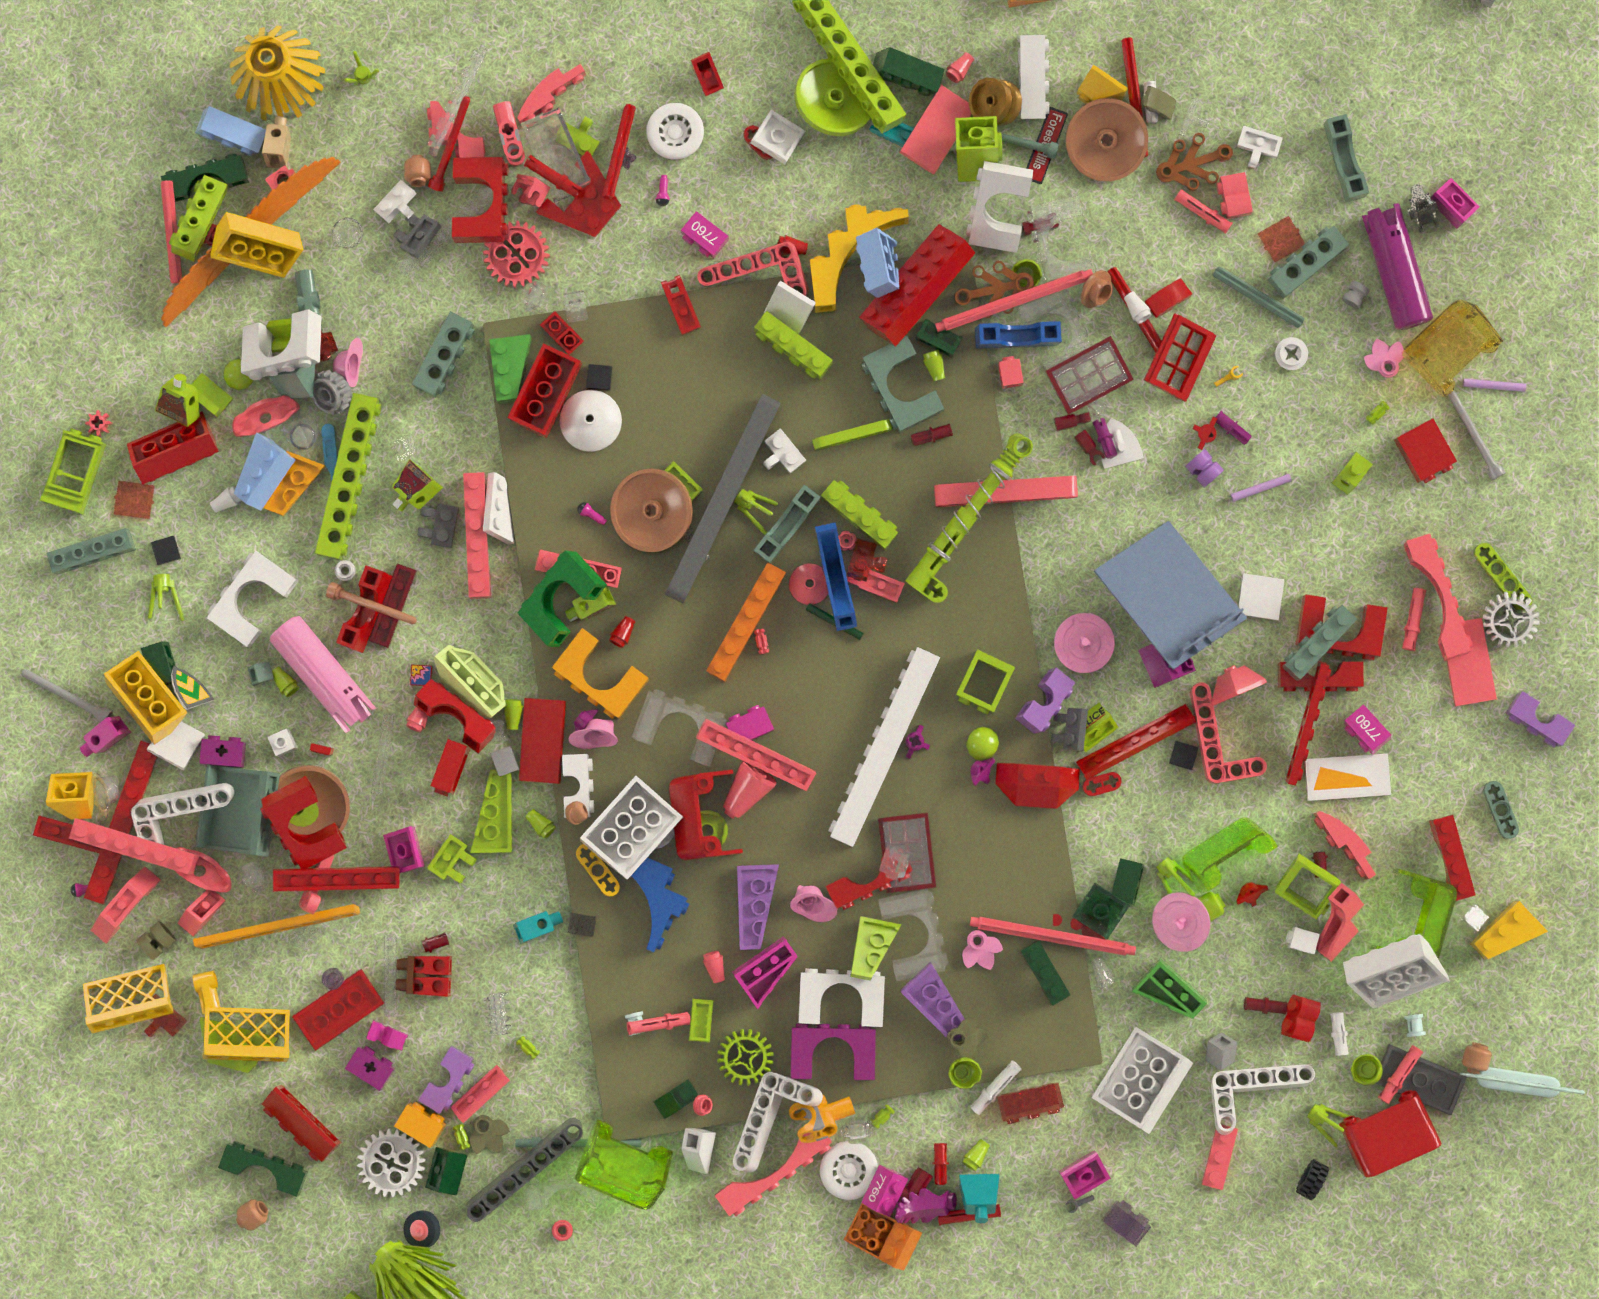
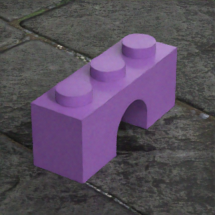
M1057 667L1049 669L1038 684V687L1046 694L1045 704L1042 706L1034 700L1028 701L1015 719L1034 734L1044 732L1051 723L1049 722L1051 717L1055 716L1062 708L1060 705L1062 701L1072 694V687L1075 682Z
M1523 691L1518 692L1506 711V714L1510 716L1508 719L1517 725H1520V723L1527 727L1526 730L1532 735L1537 736L1539 734L1544 737V742L1551 747L1563 746L1575 724L1559 714H1554L1547 724L1541 723L1535 715L1536 708L1540 702Z
M451 1046L440 1064L450 1073L449 1083L446 1086H437L430 1082L418 1101L439 1114L443 1110L447 1112L453 1102L450 1099L454 1092L458 1094L464 1084L461 1081L465 1074L469 1075L474 1067L472 1061L474 1058Z

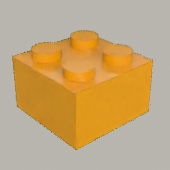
M417 1101L411 1102L406 1105L394 1127L431 1148L435 1145L447 1125L444 1122L445 1118L436 1112L430 1114L425 1111L427 1107Z

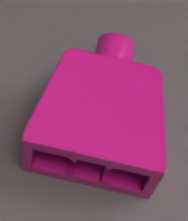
M120 716L107 717L83 737L86 743L80 747V751L86 757H89L92 753H103L129 735L131 731Z

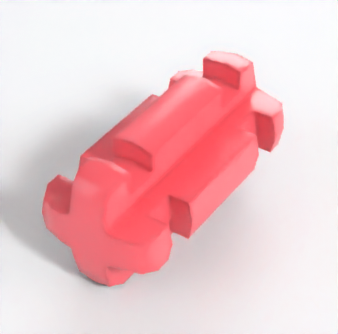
M764 629L754 631L759 654L769 652Z

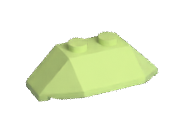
M448 645L434 657L440 680L452 694L457 695L468 707H473L479 715L492 718L506 706L503 683L474 652Z

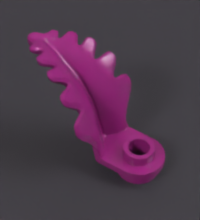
M925 1188L920 1190L919 1196L914 1192H910L909 1200L903 1197V1203H898L895 1219L898 1223H907L911 1219V1223L914 1224L921 1218L922 1223H928L937 1216H946L950 1210H955L957 1195L950 1190H946L944 1194L937 1196Z

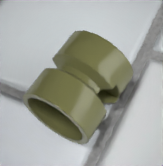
M158 921L150 928V933L145 932L136 941L141 949L152 960H155L163 953V948H169L177 940L170 930L161 921ZM153 939H155L158 942L156 945L152 941Z

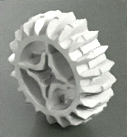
M1515 591L1512 592V597L1508 596V592H1504V599H1501V596L1498 594L1496 595L1498 602L1496 603L1491 599L1489 602L1493 607H1485V610L1490 614H1483V619L1489 620L1484 622L1483 626L1490 627L1486 630L1487 635L1494 633L1491 636L1492 641L1499 637L1498 645H1502L1505 640L1506 647H1510V641H1514V646L1518 647V640L1526 644L1524 637L1527 636L1529 639H1532L1533 636L1530 631H1538L1533 625H1539L1540 621L1533 618L1538 617L1539 612H1532L1537 606L1536 604L1528 606L1532 600L1527 598L1523 601L1525 596L1523 593L1520 594L1519 598H1516ZM1511 604L1522 606L1527 613L1515 612ZM1505 605V614L1498 617V619H1494L1497 610ZM1509 610L1513 618H1517V620H1514L1513 629L1510 622L1505 621L1506 618L1508 619ZM1529 619L1525 629L1517 634V625ZM1495 626L1508 627L1511 635L1501 633Z

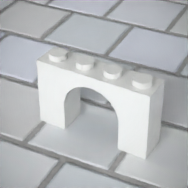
M984 161L983 168H979L977 180H980L979 187L975 186L973 199H977L976 206L971 205L969 217L973 218L972 224H968L966 236H969L970 245L1017 253L1022 226L994 220L987 213L985 204L989 198L999 193L1029 197L1033 170Z
M309 309L293 313L290 341L284 351L274 357L271 351L272 333L266 326L261 323L244 326L241 373L252 380H260L265 376H276L281 372H292L300 367L307 368L312 364L320 363L321 316Z
M257 551L247 556L244 561L246 565L242 570L236 571L232 577V580H234L232 584L222 590L220 593L221 599L217 604L213 603L207 612L209 614L207 619L248 648L253 645L262 631L245 620L239 613L237 598L241 590L248 584L261 582L269 585L287 598L299 582Z
M805 968V972H801L799 1023L820 1024V1004L823 993L834 984L846 983L855 987L861 995V1026L883 1027L885 976H880L881 972H875L871 981L850 977L851 970H847V974H839V970L826 969V973H818V969Z

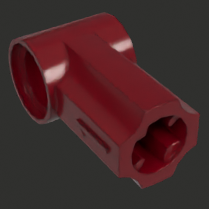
M917 1167L905 1185L898 1203H903V1197L909 1200L910 1192H914L919 1196L920 1190L926 1189L933 1176Z

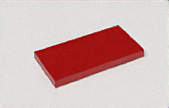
M524 698L519 781L561 783L566 701Z
M360 969L293 1015L292 1018L316 1051L385 1004V1002L364 971Z

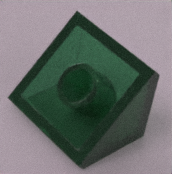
M1094 883L1083 897L1072 917L1108 939L1130 907V904L1099 884Z

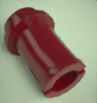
M1325 851L1313 852L1311 859L1314 860L1316 865L1327 871L1326 858H1328V855H1326Z
M446 932L431 938L425 937V940H422L425 952L432 953V950L450 945Z

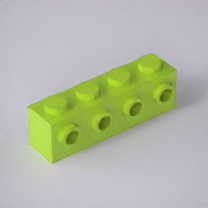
M206 175L203 176L202 181H197L194 188L195 196L194 198H189L186 205V215H181L177 225L179 227L177 234L173 233L169 241L171 253L195 262L227 193V184Z
M768 311L764 313L754 327L755 335L760 340L770 342L775 351L779 354H786L789 357L788 360L797 367L801 365L806 369L805 373L813 379L817 377L821 380L833 364V360Z
M833 480L822 493L821 499L885 551L898 535L896 531L897 526L890 520L885 522L880 518L881 513L874 507L869 509L864 505L865 500L858 494L852 495L847 491L849 487L844 482Z

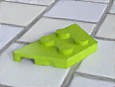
M200 1017L199 1021L204 1042V1017ZM209 1019L215 1026L219 1023V1021ZM223 1023L217 1028L225 1037L234 1030L227 1023ZM239 1028L246 1037L253 1032V1030ZM214 1031L209 1035L208 1044H218L223 1039ZM237 1032L228 1038L233 1045H239L244 1041ZM257 1032L249 1039L254 1046H260L265 1041ZM274 1036L270 1041L275 1044L279 1037ZM207 1059L208 1063L249 1073L259 1062Z

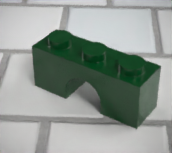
M1039 940L1020 950L1021 955L1035 975L1042 991L1052 1006L1071 996Z

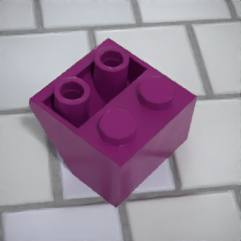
M1153 644L1138 650L1154 688L1196 671L1191 658L1174 670L1171 667L1169 668V664Z

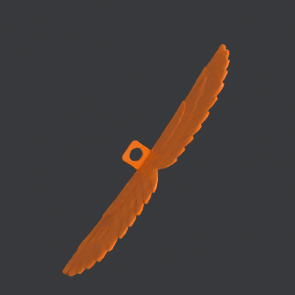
M330 157L328 159L323 158L318 162L314 161L308 167L304 165L297 173L294 172L286 182L282 181L276 189H273L267 198L264 197L259 205H256L251 213L246 215V218L272 225L279 217L293 207L301 197L322 182L323 178L341 162L338 159L335 160L334 157ZM212 248L206 251V255L197 260L198 263L189 269L190 273L180 279V283L171 291L173 294L166 301L167 305L164 307V314L161 317L165 327L183 310L185 311L198 295L230 264L211 258Z

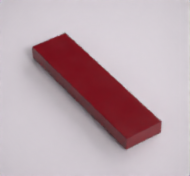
M397 563L382 605L402 612L417 570ZM379 612L369 642L389 648L399 620Z

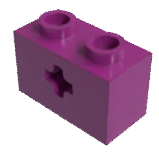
M208 735V739L201 740L199 764L244 768L246 743L241 742V738L228 737V741L220 740V736ZM224 746L225 749H228V753H224L222 757V754L218 753V751Z
M366 1045L364 1048L360 1046L356 1049L345 1069L381 1091L395 1070L392 1067L393 1062L385 1057L378 1058L374 1055L375 1051ZM374 1062L376 1070L369 1072V1067L366 1064Z

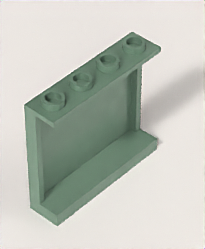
M207 764L204 787L227 783L233 787L235 794L224 807L200 811L195 847L268 857L272 834L270 824L272 822L269 818L265 819L260 810L263 807L261 799L278 790L280 773ZM219 791L220 797L227 799L226 793ZM202 795V802H207L206 797Z

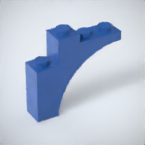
M836 523L816 526L820 559L836 629L840 631L857 627Z
M647 857L631 877L642 888L650 906L652 928L646 949L655 952L656 949L660 950L665 940V938H662L664 930L669 931L673 922V919L670 918L671 914L680 917L681 914L685 915L689 903L686 902L688 898L665 888L666 885L670 886L674 879L673 869Z

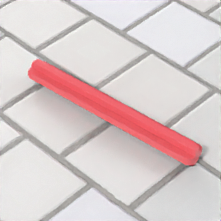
M168 180L162 181L160 184L170 282L180 283L179 280L182 279L181 258L171 253V245L169 244L172 234H177L178 228L173 182Z

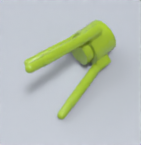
M353 51L358 66L354 71L355 79L346 78L345 82L358 85L359 83L367 84L371 80H375L379 69L376 68L371 73L366 66H362L357 52Z
M742 489L734 503L739 505L737 509L743 512L766 535L768 532L746 508L750 510L754 506L772 516L773 513L755 501L758 499L775 506L778 505V502L755 494L751 490L746 491Z
M169 574L153 575L148 618H152L156 592H158V608L161 609L162 593L168 592V588H170L180 620L184 621L174 580H170Z
M1167 857L1156 866L1159 871L1157 876L1161 879L1168 894H1171L1172 891L1165 876L1170 878L1173 875L1191 896H1195V893L1176 872L1177 870L1198 886L1201 885V882L1179 866L1174 859L1171 860Z
M1315 1103L1307 1115V1118L1310 1119L1309 1123L1315 1126L1334 1147H1338V1144L1318 1123L1322 1125L1326 1122L1340 1132H1344L1342 1127L1327 1118L1328 1113L1344 1119L1350 1115L1328 1108L1322 1103L1320 1106Z

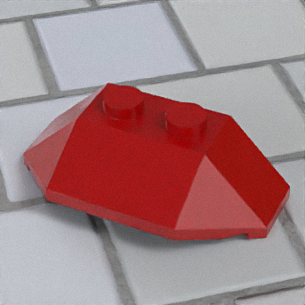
M997 763L995 784L1015 806L1057 809L1079 790L1080 769Z

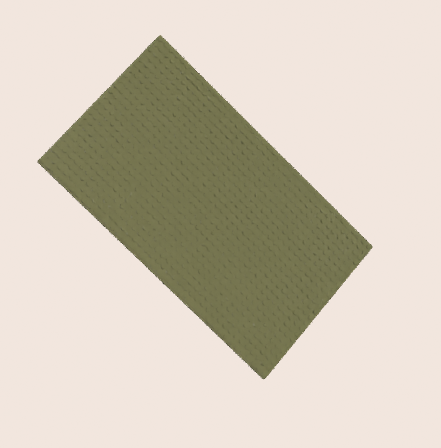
M911 256L898 258L897 261H894V267L899 271ZM972 258L905 335L908 336L916 352V357L892 369L887 377L888 390L896 399L911 402L936 391L944 407V412L900 434L897 429L821 450L814 449L813 439L891 419L889 412H884L879 401L882 398L879 392L875 394L870 383L873 381L870 375H865L861 367L863 357L890 343L872 332L859 318L876 298L871 293H868L864 287L865 277L861 271L860 264L844 267L836 292V311L816 313L814 305L803 329L799 333L801 337L833 360V364L821 380L817 377L815 379L805 373V368L801 365L797 367L788 360L789 357L786 354H779L772 348L773 345L767 340L763 342L755 335L754 327L764 315V311L780 281L784 283L782 276L687 291L701 328L682 335L666 295L556 311L584 340L570 354V356L580 360L582 366L564 404L571 396L578 392L597 390L609 395L616 402L621 412L622 425L618 437L607 448L595 452L579 450L565 439L560 428L561 410L546 439L507 418L515 402L498 404L496 400L489 339L531 334L532 342L524 374V384L543 343L567 354L539 325L552 312L491 321L483 324L524 600L530 597L534 592V587L545 577L544 572L535 570L539 550L561 554L565 550L575 551L583 559L622 568L618 588L608 587L617 605L587 620L578 618L572 622L569 621L565 611L574 607L572 601L580 597V595L567 582L558 587L553 597L554 612L571 631L560 647L547 646L529 627L539 699L566 701L562 755L588 754L589 759L592 758L593 771H589V779H593L594 791L590 792V800H594V813H590L591 817H588L580 824H571L564 818V797L576 795L580 789V783L576 777L563 776V762L561 783L552 784L608 1142L685 1131V1128H703L747 1121L762 1078L760 1075L757 1076L759 1080L757 1084L753 1078L750 1079V1086H747V1079H743L742 1085H739V1078H736L734 1083H732V1074L725 1078L724 1074L728 1070L720 1071L719 1068L725 1064L724 1062H717V1059L724 1058V1055L718 1054V1050L725 1051V1048L720 1046L721 1042L728 1045L729 1042L725 1037L729 1036L731 1039H734L733 1031H736L737 1036H741L740 1029H744V1035H748L749 1029H752L751 1036L755 1037L757 1032H760L758 1039L761 1041L763 1037H766L767 1040L763 1045L771 1044V1048L766 1049V1051L774 1053L773 1056H767L768 1060H773V1064L766 1063V1066L771 1069L770 1072L791 1078L792 1027H796V1023H799L801 972H805V968L818 969V973H826V969L839 970V974H847V970L852 968L858 924L861 916L901 924L900 929L876 972H881L880 976H885L883 1027H871V1029H876L875 1080H854V1053L851 1046L845 1040L830 1037L820 1041L812 1055V1079L794 1080L818 1088L822 1095L826 1097L828 1104L846 1097H850L852 1104L956 1088L948 1077V1070L956 1059L963 1056L960 1055L957 1048L949 1045L947 1038L900 991L930 962L964 1019L976 1018L977 1028L983 1029L989 1036L986 1041L976 1046L978 1057L971 1058L979 1064L982 1070L981 1080L976 1084L993 1082L1011 1060L1016 1062L1022 1069L1014 1078L1100 1065L1103 1062L1085 949L1039 940L1071 996L1052 1006L1020 953V950L1037 941L1036 939L980 930L978 927L970 926L971 917H984L1082 935L1081 929L1074 930L1070 925L1073 918H1079L1061 806L1057 809L1015 806L995 784L997 763L1055 766L1049 728L1044 732L1034 734L1015 719L1026 702L1034 700L1042 706L1045 703L1043 691L1038 687L1041 679L1012 502L984 504L979 511L981 520H976L969 530V535H965L958 544V551H953L949 556L951 558L947 564H943L934 577L940 580L948 589V595L944 601L939 603L931 601L905 581L927 552L926 548L930 545L929 543L935 542L943 531L942 526H947L954 516V511L959 510L961 507H936L934 486L977 482V479L985 480L991 473L989 465L992 460L1000 459L999 455L1004 454L1002 452V439L987 348L976 349L975 327L978 324H983L982 319L948 330L963 338L953 358L940 352L943 356L945 378L933 381L923 362V354L935 349L916 340V336L925 319L938 323L942 319L980 306L978 297L971 299L966 305H960L955 300V292L958 289H977L975 276L972 273L974 268ZM806 272L804 275L809 289L807 297L814 301L811 272ZM800 286L794 287L796 291L803 294V289ZM962 292L959 294V299H966V293ZM589 364L612 366L610 390L587 388ZM764 394L781 402L734 501L739 492L744 489L746 491L751 490L755 494L778 502V505L775 506L758 499L755 501L773 513L772 516L754 506L750 510L746 508L764 529L769 532L803 485H806L821 497L833 480L836 482L841 480L849 487L847 491L852 495L858 494L865 500L864 505L869 509L874 507L881 513L880 518L885 522L890 520L895 524L898 535L884 551L821 499L772 562V565L785 571L786 575L755 630H765L764 635L767 638V649H769V652L766 654L758 653L759 648H757L755 640L756 634L753 632L727 680L723 682L707 673L706 670L767 562L754 553V549L765 535L743 512L737 509L739 505L733 501L684 603L666 596L665 593L759 399ZM591 415L586 417L587 422L594 420V417ZM950 423L953 436L935 440V443L928 442L917 446L912 444V434L929 430V427L936 428ZM780 428L806 459V462L791 474H789L780 461L770 470L763 464L766 459L774 455L764 441ZM674 461L703 489L692 501L693 513L690 527L677 544L666 550L657 552L637 550L625 543L613 526L610 513L613 494L617 486L628 475L644 469L665 470ZM582 502L589 503L592 510L607 520L606 523L602 525L588 516H581L577 511L578 505ZM836 523L838 535L842 531H849L855 534L857 538L855 548L847 551L841 550L847 577H852L860 582L863 574L855 573L848 569L849 565L852 564L905 583L897 603L848 583L857 621V627L854 628L864 633L861 640L842 630L837 631L835 626L806 611L808 605L798 602L790 592L789 580L796 568L803 564H816L822 567L815 530L816 526ZM812 580L806 581L807 587H812L814 585V582ZM930 583L927 585L933 592L936 593L938 591ZM828 595L820 603L814 604V606L833 616ZM588 603L585 605L586 610L589 608ZM624 616H628L635 621L628 645L620 648L609 641L611 637L609 634ZM582 628L600 641L585 661L583 667V675L589 686L597 690L611 689L620 682L631 666L649 678V681L620 719L616 716L613 719L603 712L605 710L600 704L597 706L593 705L587 700V694L583 691L580 694L570 687L572 684L567 679L562 681L554 675L553 665ZM917 647L940 657L856 842L851 847L831 838L832 833L828 830L833 820L838 821L840 813L837 812L841 802H846L849 797L846 791L850 782L855 784L858 777L855 775L859 763L864 764L867 758L863 754L868 744L873 745L875 738L872 735L876 726L881 727L884 721L880 717L885 707L890 708L893 700L889 698L894 687L898 689L901 684L898 678L902 670H907L910 662H907L911 650L916 651ZM977 649L1015 667L994 713L989 712L988 715L978 711V706L972 703L967 706L959 702V697L955 696ZM978 661L963 692L992 705L1006 674ZM756 705H759L760 708L764 706L774 731L752 741L814 770L816 775L808 790L805 791L770 774L777 782L775 787L744 815L733 819L724 813L725 808L723 804L742 760L698 740L696 735L705 718L728 729L726 723L729 722V717L739 713L740 716L748 714L747 710ZM598 709L599 711L593 719L613 721L614 735L618 739L616 745L582 749L569 743L568 738L570 734L575 732L574 721L582 711ZM919 725L924 726L921 735L924 738V743L930 745L929 749L921 748L913 752L911 759L906 758L909 750L905 742L906 737L910 733L916 732ZM978 727L991 728L997 734L999 745L996 753L991 757L994 758L995 763L990 767V782L985 784L980 780L974 786L970 769L972 764L978 760L969 755L966 742L974 729ZM733 770V774L730 776L713 778L712 790L707 794L698 795L700 811L711 810L717 812L726 821L728 835L725 843L721 846L722 851L743 849V853L685 861L676 854L674 836L669 844L653 850L648 858L672 868V873L675 874L671 885H666L665 888L688 898L686 902L689 903V907L685 915L681 914L680 917L671 914L670 918L673 919L669 931L664 930L662 938H665L661 949H656L655 952L647 950L651 935L652 917L645 893L633 877L630 876L628 880L604 862L620 885L619 892L615 896H605L577 860V848L583 844L580 841V837L635 776L640 778L670 805L669 784L674 778L699 773ZM928 813L936 888L886 893V890L880 892L877 889L872 892V897L864 901L859 898L853 901L854 906L844 911L842 907L838 908L835 918L827 922L810 920L791 909L790 902L795 897L799 885L804 887L816 886L821 890L825 898L832 901L826 889L827 885L843 877H848L857 884H868L877 878L882 865L878 818ZM917 822L906 823L907 838H919ZM902 823L891 824L892 841L904 840ZM704 825L702 827L703 836H711L713 834V827ZM920 843L908 844L910 861L922 860ZM904 845L893 846V852L903 849L905 853ZM581 849L582 854L580 857H585L589 861V863L585 864L587 867L591 863L598 861L596 857L593 860L589 857L591 852L589 849L586 851ZM779 864L761 949L740 950L737 866ZM595 865L592 867V873L594 876H601L604 873V869L601 865ZM922 865L911 866L913 869V883L923 882ZM606 874V876L603 879L598 880V882L601 884L604 881V883L607 886L605 888V891H611L613 893L615 891L614 887L616 885L615 883L610 884L607 881V878H609L610 876L609 874ZM897 879V884H905V883H908V879H906V880H904V881H902V882H900V883H899V881H898V879ZM1053 914H1059L1062 917V923L1059 926H1053ZM979 930L984 932L987 937H995L1002 945L1003 950L994 953V965L991 970L983 968L977 962L972 967L967 968L963 962L962 953L968 945L967 937L972 931ZM784 936L798 957L757 1009L732 971ZM975 937L973 939L974 944L979 945L981 938ZM719 951L720 955H723L724 981L713 983L703 963V955L706 953ZM837 983L827 988L821 998L820 1024H830L829 1028H838V1024H850V1028H859L862 1018V998L858 990L846 983ZM692 999L714 1000L710 1042L689 1041L690 1024L673 1027L672 1030H666L665 1028L632 1036L628 1034V1019H625V1015L643 1011L642 1019L644 1020L662 1017L667 1013L673 1015L688 1012L691 1021ZM809 1024V1028H817V1024ZM741 1040L747 1050L759 1048L758 1044L751 1040ZM736 1043L729 1049L728 1062L739 1055ZM740 1047L742 1050V1057L735 1062L741 1060V1062L744 1061V1063H748L749 1067H751L749 1064V1058L756 1052L750 1054L749 1052L747 1053L746 1051H743L742 1047ZM763 1053L755 1056L752 1060L755 1071L762 1065ZM743 1064L731 1067L739 1074H750ZM776 1078L772 1081L773 1087L776 1085ZM687 1079L691 1081L699 1095H706L712 1101L711 1112L704 1116H699L694 1112V1101H692L666 1119L663 1118L653 1102ZM794 1085L790 1087V1094L794 1091ZM783 1097L776 1116L789 1114L790 1107L796 1102ZM767 1098L765 1101L766 1107L769 1104V1098Z

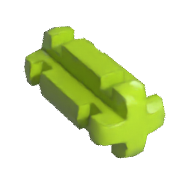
M1381 401L1380 405H1377L1369 413L1370 416H1366L1367 421L1374 425L1386 413V410H1389L1388 404Z
M521 1036L516 1041V1045H520V1049L527 1056H531L530 1059H535L540 1054V1051H537L536 1047L529 1040L525 1039V1036Z
M888 1104L885 1105V1109L882 1108L874 1116V1120H870L877 1129L880 1128L879 1125H883L891 1118V1114H895V1111Z
M463 1124L453 1127V1130L456 1132L454 1134L457 1143L460 1144V1150L470 1147Z

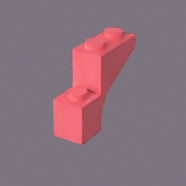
M430 101V108H427L428 120H432V128H429V138L433 140L435 146L446 145L453 123L439 102ZM459 132L455 143L458 144V146H455L456 158L486 157L483 137H468Z
M1343 883L1328 897L1331 903V914L1316 946V950L1330 962L1359 932L1351 922V919L1364 906L1357 894Z

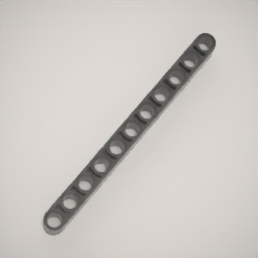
M764 394L761 395L665 593L666 596L684 603L781 402Z

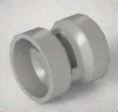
M1352 281L1349 285L1350 290L1343 295L1342 300L1351 307L1359 309L1362 305L1363 297H1366L1370 290L1363 284Z

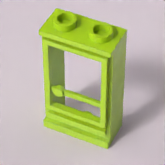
M70 428V431L63 430L62 432L63 434L40 501L83 515L106 444L101 442L102 438L90 434L88 438L82 436L81 431ZM69 441L95 448L85 479L65 473L60 469ZM57 475H64L83 481L81 492L55 485Z

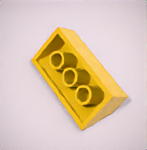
M226 212L216 226L210 256L213 259L285 278L302 253L303 246L299 232Z
M139 651L104 673L107 686L154 745L170 735L187 715V711Z

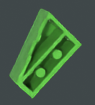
M531 334L489 339L498 404L515 402L520 393L532 342Z
M1161 958L1132 988L1133 993L1142 995L1151 1001L1160 1003L1192 1019L1207 1004V999Z

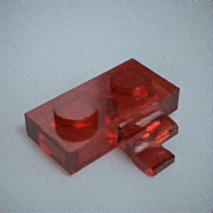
M857 538L847 572L848 577L867 582L870 568L884 573L888 559L885 557L874 558L876 543Z
M155 994L152 998L159 999L161 997ZM173 1008L174 1013L152 1018L154 1021L144 1032L149 1037H152L162 1027L174 1037L187 1023V1020Z

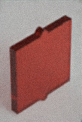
M1289 216L1258 233L1265 246L1264 250L1268 251L1274 263L1300 249L1305 244L1299 234V228L1295 227Z
M118 481L117 494L114 496V499H116L114 515L150 519L151 508L154 504L155 486Z

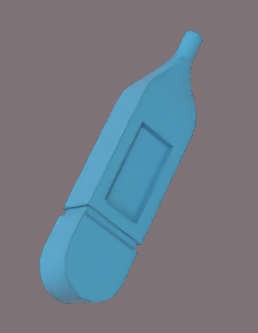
M325 424L321 430L324 463L331 474L332 481L338 458L335 428L331 424Z

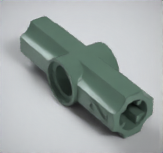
M305 269L295 272L299 312L309 309L320 315L319 309H321L319 294L315 287L313 271Z

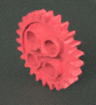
M508 221V234L504 235V241H507L517 253L520 251L521 258L529 265V268H526L516 256L513 257L512 251L504 242L484 243L489 248V250L483 251L484 255L489 256L484 259V263H490L486 269L487 271L494 270L491 277L499 276L498 283L505 280V286L508 287L510 282H513L514 288L517 287L518 283H521L524 288L525 281L532 285L533 277L539 280L538 273L545 274L542 266H549L548 262L544 259L550 258V254L545 253L550 248L547 245H543L547 240L546 238L540 239L541 231L534 233L536 229L534 225L528 229L527 222L522 227L519 221L516 222L515 226H512V223ZM515 236L523 237L522 242L517 245L512 243V239ZM501 249L508 252L504 258L497 257V252ZM529 251L537 253L536 257L532 260L526 258V254ZM515 264L521 266V270L518 273L510 271L511 267Z

